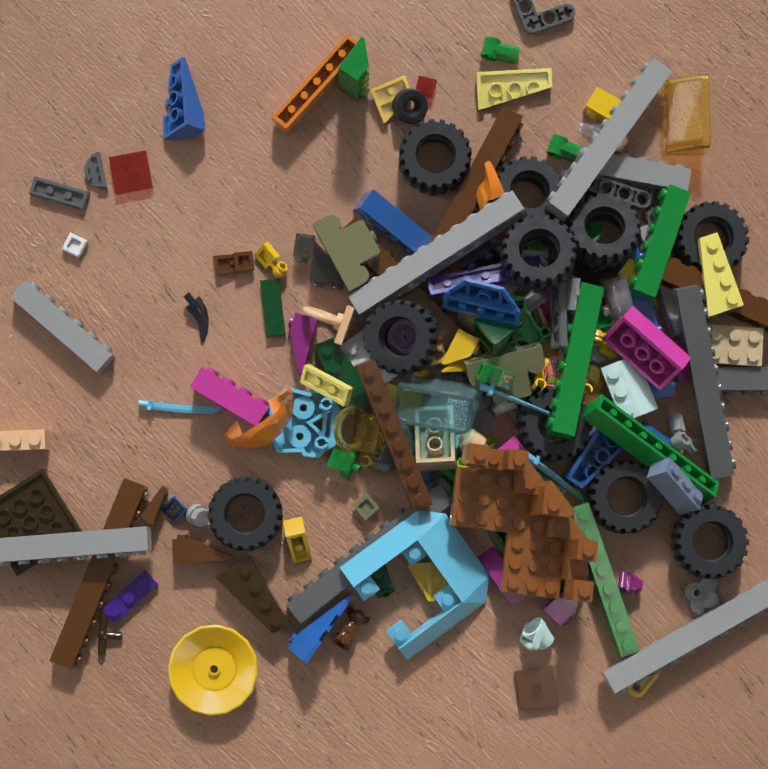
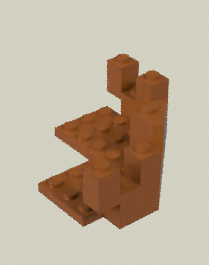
M474 443L464 445L461 465L475 467V469L459 466L455 469L449 525L506 533L500 592L559 599L560 582L565 580L563 599L592 602L594 582L587 581L589 562H596L598 541H590L571 517L576 512L552 480L545 482L529 462V451L491 449L488 445Z

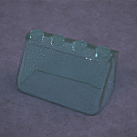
M410 374L397 385L395 411L399 421L403 424L465 434L473 425L483 391L479 390V387L469 384Z

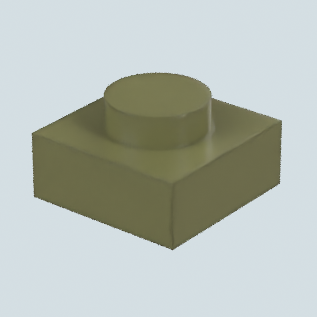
M368 494L364 495L353 505L364 520H367L380 508Z

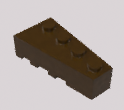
M250 556L215 577L272 634L290 623Z

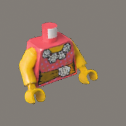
M561 350L557 351L556 356L550 355L544 358L545 367L541 372L534 374L535 382L532 385V389L535 390L537 385L540 386L541 392L545 387L554 388L555 380L559 378L560 373L557 371L559 361L563 358ZM586 377L584 391H587L589 396H591L593 388L588 384Z

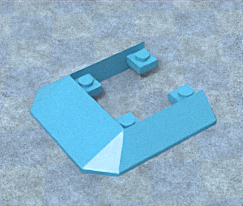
M425 510L414 512L340 567L363 601H365L380 590L370 575L402 552L411 566L426 555L429 556L448 583L447 586L433 595L443 610L412 633L402 619L386 630L407 660L486 601L490 575L455 526L449 525L450 519L445 513Z

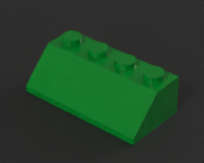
M362 36L338 67L339 89L356 102L361 98L364 99L369 93V63L365 39Z

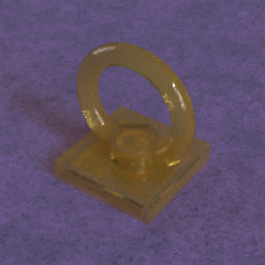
M355 405L342 409L337 415L333 427V434L337 445L347 452L358 451L380 455L384 439L374 414H368L361 407ZM355 413L357 416L351 443L347 444L341 434L342 423L347 415Z

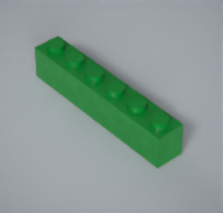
M672 184L668 185L665 189L662 188L658 196L660 202L652 213L654 219L647 228V240H644L641 245L640 251H642V254L635 263L634 268L636 272L629 280L628 286H630L628 293L648 301L656 297L691 192Z

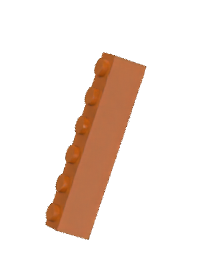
M348 33L272 116L273 123L287 135L339 78L338 67L357 43Z

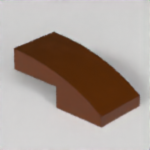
M252 251L234 252L233 254L212 257L215 276L255 270Z

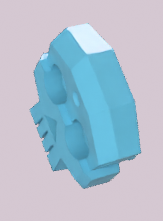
M291 388L294 396L293 414L282 433L272 443L277 453H302L303 457L319 458L324 452L336 445L340 406L330 398L312 389L309 392ZM303 404L306 405L307 410L301 411L300 406ZM270 407L269 417H270L271 415H273V412H272V410H271V407ZM323 419L322 432L314 425V423ZM298 433L304 435L302 440L296 438Z

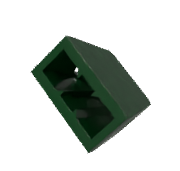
M485 318L474 320V334L494 357L518 339V326ZM521 318L519 327L523 326V321Z

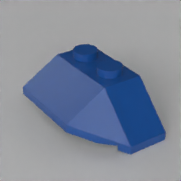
M466 278L444 294V309L519 327L520 309L505 287Z

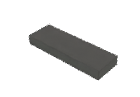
M34 176L29 195L85 211L90 192Z

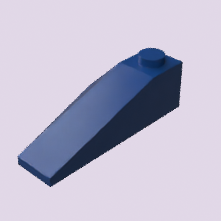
M181 57L171 64L168 88L171 90L169 99H166L165 103L168 106L167 116H163L164 140L194 138L205 131L204 112L186 58Z
M347 596L301 630L298 635L294 633L288 641L291 644L288 649L307 664L353 596Z

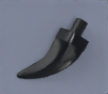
M190 292L183 296L189 303L185 308L196 319L201 342H204L209 328L208 311L200 296L194 299Z

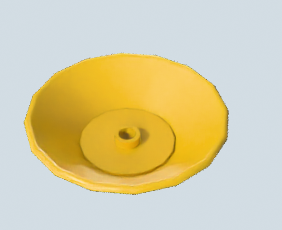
M221 625L200 626L185 634L174 647L168 664L169 682L177 699L191 711L208 716L227 714L243 705L253 692L258 676L257 658L248 640L234 629ZM211 666H217L218 671L212 672Z

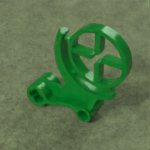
M519 294L510 295L513 301L517 300L520 303L518 308L520 309V318L523 321V326L518 328L517 341L505 350L522 346L518 345V340L529 344L536 342L542 344L543 340L551 334L550 328L544 324L537 325L527 308V301ZM530 373L528 376L529 382L533 379L535 373Z

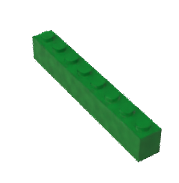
M581 282L576 311H569L568 316L571 317L570 323H567L568 346L561 349L563 358L559 361L557 371L560 373L559 378L554 383L553 389L556 393L555 398H552L550 403L552 413L546 422L547 434L566 439L575 437L604 287Z
M601 394L587 404L582 418L650 468L651 463L671 458L703 494L701 505L716 497L720 484L717 480Z
M585 502L573 506L572 508L576 513L571 517L590 541H598L596 562H589L588 570L592 582H594V587L617 655L624 657L639 652L640 649L590 504Z

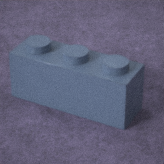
M671 458L651 463L647 475L648 480L680 515L700 510L703 494Z

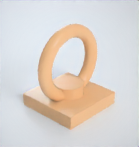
M349 304L346 307L345 313H338L337 316L309 306H304L302 312L316 320L334 325L333 329L338 331L334 343L342 345L345 343L356 309L354 305Z

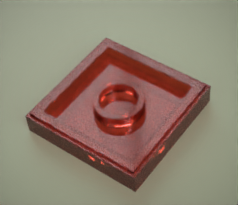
M146 150L109 157L116 195L153 188Z

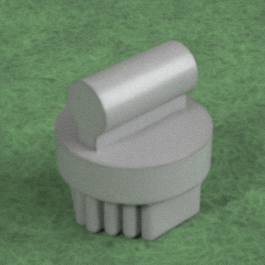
M192 503L185 518L191 525L202 527L206 526L209 521L207 515L209 512L201 504Z

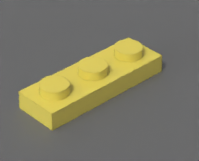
M310 364L304 365L300 379L301 384L330 398L343 407L349 405L353 387Z

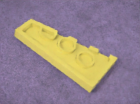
M552 68L476 72L478 111L552 88Z
M718 233L699 238V258L703 273L701 276L702 282H704V302H706L708 317L743 306L742 298Z

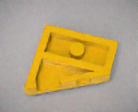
M405 75L370 89L383 124L394 114L392 102L395 95L403 89L410 88Z
M415 563L413 566L408 564L409 570L428 602L436 601L433 595L447 586V582L434 563Z

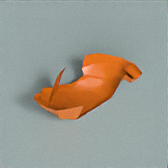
M490 161L484 163L485 179L476 192L480 211L489 200L499 198L504 193L500 180ZM512 225L494 237L503 242L508 229H512Z
M286 386L282 393L277 392V397L269 399L273 415L242 434L237 420L225 433L226 442L233 448L238 449L241 447L248 449L261 448L271 444L282 433L293 414L294 396L292 389Z

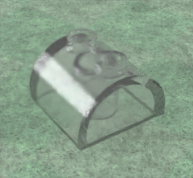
M626 275L611 278L600 283L601 287H604L602 298L605 300V305L602 306L604 317L608 316L610 321L620 319L633 306Z

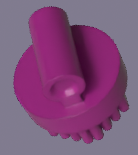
M620 572L618 588L623 594L636 597L643 589V580L632 573Z

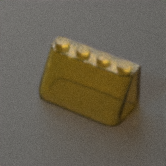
M694 74L666 79L661 86V94H664L661 109L662 113H665V120L662 121V131H665L662 148L665 150V155H704L711 144L709 74Z

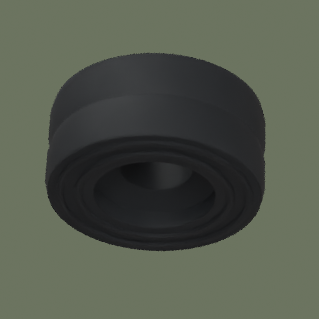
M410 88L403 89L395 95L392 102V110L398 120L408 124H415L425 117L428 111V102L420 91ZM413 101L414 109L408 112L405 108L406 103Z

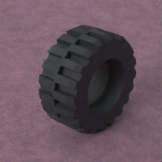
M429 119L427 123L421 121L417 127L413 126L410 128L409 133L405 134L399 150L400 171L403 173L405 181H409L413 189H420V193L430 192V195H436V193H441L442 195L446 194L448 190L453 191L457 188L458 184L463 182L470 168L472 150L469 147L470 142L467 137L463 136L464 132L461 129L457 130L455 128L456 125L452 122L446 124L445 120L440 119V122H435L434 119ZM429 142H439L446 145L453 155V161L449 169L441 173H431L424 170L417 160V153L420 147Z
M526 156L520 157L519 161L516 158L510 160L509 164H505L501 168L497 176L504 193L510 192L513 184L522 181L531 182L542 191L544 195L542 206L537 208L524 207L528 214V219H531L532 215L536 214L540 218H544V215H549L551 220L557 217L545 209L549 203L546 199L552 191L555 193L558 191L559 187L556 185L562 178L560 173H555L556 168L553 165L549 167L547 161L543 159L538 161L537 157L531 156V159H527ZM496 198V199H493V200H490V201L493 203V202H495L496 200H498L499 198Z
M597 193L595 197H592V195L587 196L585 201L580 200L576 204V208H573L567 223L568 233H573L575 237L574 242L577 244L576 254L579 257L578 262L582 265L587 263L588 268L593 269L596 266L599 267V270H605V267H609L611 270L616 268L617 264L622 266L626 263L627 259L633 256L641 236V220L637 219L639 215L635 209L632 210L633 205L629 202H623L624 198L620 196L615 198L610 193H607V196H602V193ZM595 220H607L618 227L621 237L613 243L601 244L593 241L587 235L585 227Z
M706 201L700 205L693 206L683 215L673 244L676 248L674 251L675 256L680 257L682 264L697 267L702 272L699 249L694 240V231L702 223H712L720 227L726 236L727 245L724 252L732 269L742 260V256L746 254L748 249L746 245L749 244V237H746V234L749 233L747 226L744 227L743 225L745 219L737 216L739 212L735 208L730 210V205L726 203L719 205V201H713L712 203Z
M538 214L532 215L531 219H528L527 216L521 218V223L516 221L512 225V229H508L505 239H503L501 259L502 268L506 270L505 275L508 279H513L515 286L518 287L520 284L522 285V290L527 292L528 289H534L533 293H539L542 289H544V292H549L551 287L557 289L561 286V282L568 280L574 268L577 256V244L574 242L575 237L573 233H568L569 228L566 224L561 226L559 219L551 220L549 215H544V218H540ZM541 240L554 247L557 252V259L547 267L537 268L528 265L521 258L520 250L530 241Z
M395 300V302L389 301L385 303L384 307L379 306L376 309L377 313L370 315L368 319L371 322L365 325L364 330L368 331L367 335H363V338L368 345L365 346V350L371 354L369 356L370 359L375 358L378 368L386 370V372L391 374L410 375L424 370L426 365H430L433 362V356L437 357L439 352L436 350L437 346H441V340L438 339L441 329L437 328L438 321L432 317V312L429 309H425L424 306L411 301ZM401 319L411 321L418 333V341L414 350L406 356L394 354L388 345V332L391 326Z
M553 387L545 388L542 392L540 390L531 394L525 402L545 409L550 407L551 400L555 398L556 391ZM581 403L575 437L571 439L565 438L560 442H549L541 435L538 428V417L541 412L521 405V410L516 415L518 422L515 423V429L519 431V434H517L518 440H522L523 447L528 449L530 454L541 456L540 460L560 461L577 455V452L585 448L584 444L589 442L591 437L589 432L593 429V425H590L589 422L582 418L587 404Z
M615 461L605 465L589 482L590 487L587 489L586 494L588 495L587 502H589L593 515L597 520L596 522L599 525L615 533L631 534L648 528L658 518V512L663 507L661 500L664 499V496L648 480L647 475L650 469L648 466L641 465L638 461ZM619 479L632 480L641 490L642 503L640 508L633 514L620 515L614 512L608 504V489Z
M253 477L234 478L227 483H223L214 492L208 506L209 526L214 536L226 547L237 551H252L266 546L275 538L283 521V507L277 493L271 486ZM240 496L254 497L263 507V521L252 532H239L228 521V508L232 501Z
M701 505L700 510L682 514L679 517L680 520L675 522L673 526L675 528L674 533H671L670 537L673 539V544L670 545L671 550H674L675 555L673 556L675 560L679 561V566L699 578L716 579L727 577V574L737 571L736 567L743 564L744 561L742 559L748 554L746 545H749V539H746L745 535L748 534L747 528L742 526L744 522L741 518H737L735 516L736 513L732 510L716 505ZM707 523L719 526L726 538L724 552L719 558L714 560H705L699 557L693 547V535L696 529Z

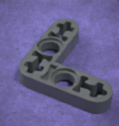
M512 0L522 28L528 35H535L569 23L574 19L576 13L575 8L571 4H563L537 13L532 0ZM522 4H527L530 6V11L528 13H524L520 10V6ZM564 10L571 12L569 17L562 15ZM546 15L553 16L554 22L552 24H547L544 21ZM529 22L536 24L534 29L527 27Z

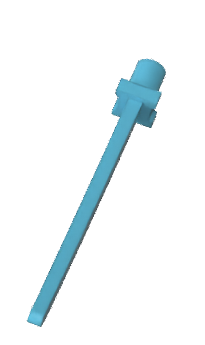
M480 383L479 390L487 392L486 395L488 396L496 394L551 417V412L494 389L495 385Z
M139 400L138 407L146 408L148 411L160 410L214 414L222 410V407L153 402V400Z
M529 453L528 460L532 466H536L579 501L585 502V498L581 493L539 461L541 456H533Z

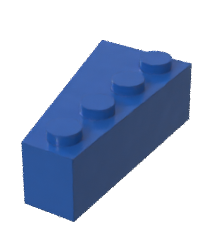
M375 190L366 192L353 209L378 231L389 236V240L396 245H401L404 248L403 251L410 256L416 253L421 246L428 245L433 238Z
M594 426L592 431L589 432V436H591L589 442L584 444L585 448L582 451L577 452V455L573 457L561 476L562 479L576 488L582 489L606 464H609L623 450L621 446Z

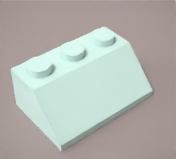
M625 359L600 369L614 404L630 416L636 418L658 409L647 379Z

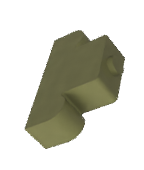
M328 215L313 223L312 225L349 294L356 288L366 285L369 280V273L362 265L380 255V250L376 244L378 239L373 230L369 231L363 220H359L341 230L340 219L335 215Z
M539 342L504 350L495 357L492 354L463 360L467 379L474 387H479L481 383L475 377L481 361L515 373L516 377L510 390L496 385L494 388L515 398H522L532 394L528 371L539 373L545 367L543 349ZM496 394L491 395L492 400L496 404L506 401L507 403H513V401Z

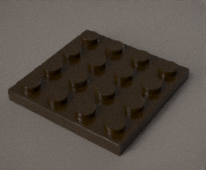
M41 469L0 495V538L83 532L45 469ZM30 560V564L18 565V561L11 562V568L16 576H19L38 563L37 560Z

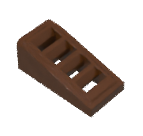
M162 486L141 514L140 518L151 526H155L169 489L166 486Z

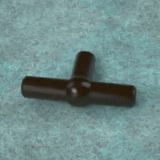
M106 615L100 616L99 632L97 633L98 655H105L106 639H122V632L107 631L108 617Z

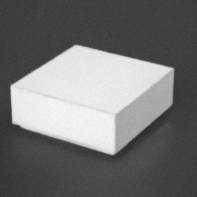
M70 232L62 250L80 258L88 241Z

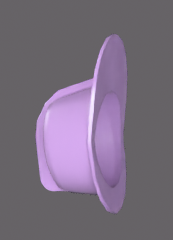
M406 319L396 321L388 332V342L405 354H410L414 350L418 341L415 325Z

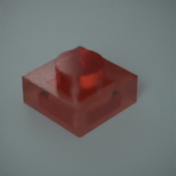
M419 75L415 90L420 91L427 99L432 100L437 80Z

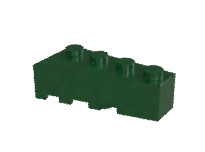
M330 338L316 344L315 349L325 373L353 387L349 405L343 407L339 404L344 418L369 408L370 404L355 367L337 343H334V339Z

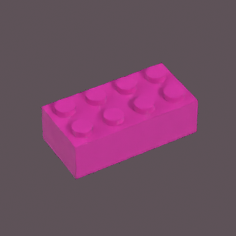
M634 306L602 338L659 390L663 389L683 370L691 359L687 353Z
M201 367L190 385V388L252 426H256L264 421L270 412L269 403L259 396L257 399L253 398L252 393L242 386L240 389L236 388L234 381L227 377L221 379L219 377L220 374L210 367H207V369Z

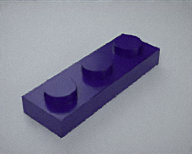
M144 570L102 609L103 613L116 624L149 594L158 583Z

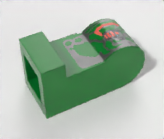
M481 361L475 377L478 381L510 390L516 374L502 367Z

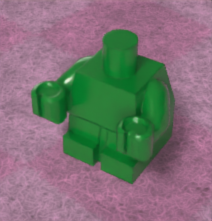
M333 448L326 465L340 471L341 478L347 481L350 479L349 476L351 477L353 471L359 473L362 468L361 465L356 464L358 461L357 457L360 456L358 452L350 451L347 454L336 448Z

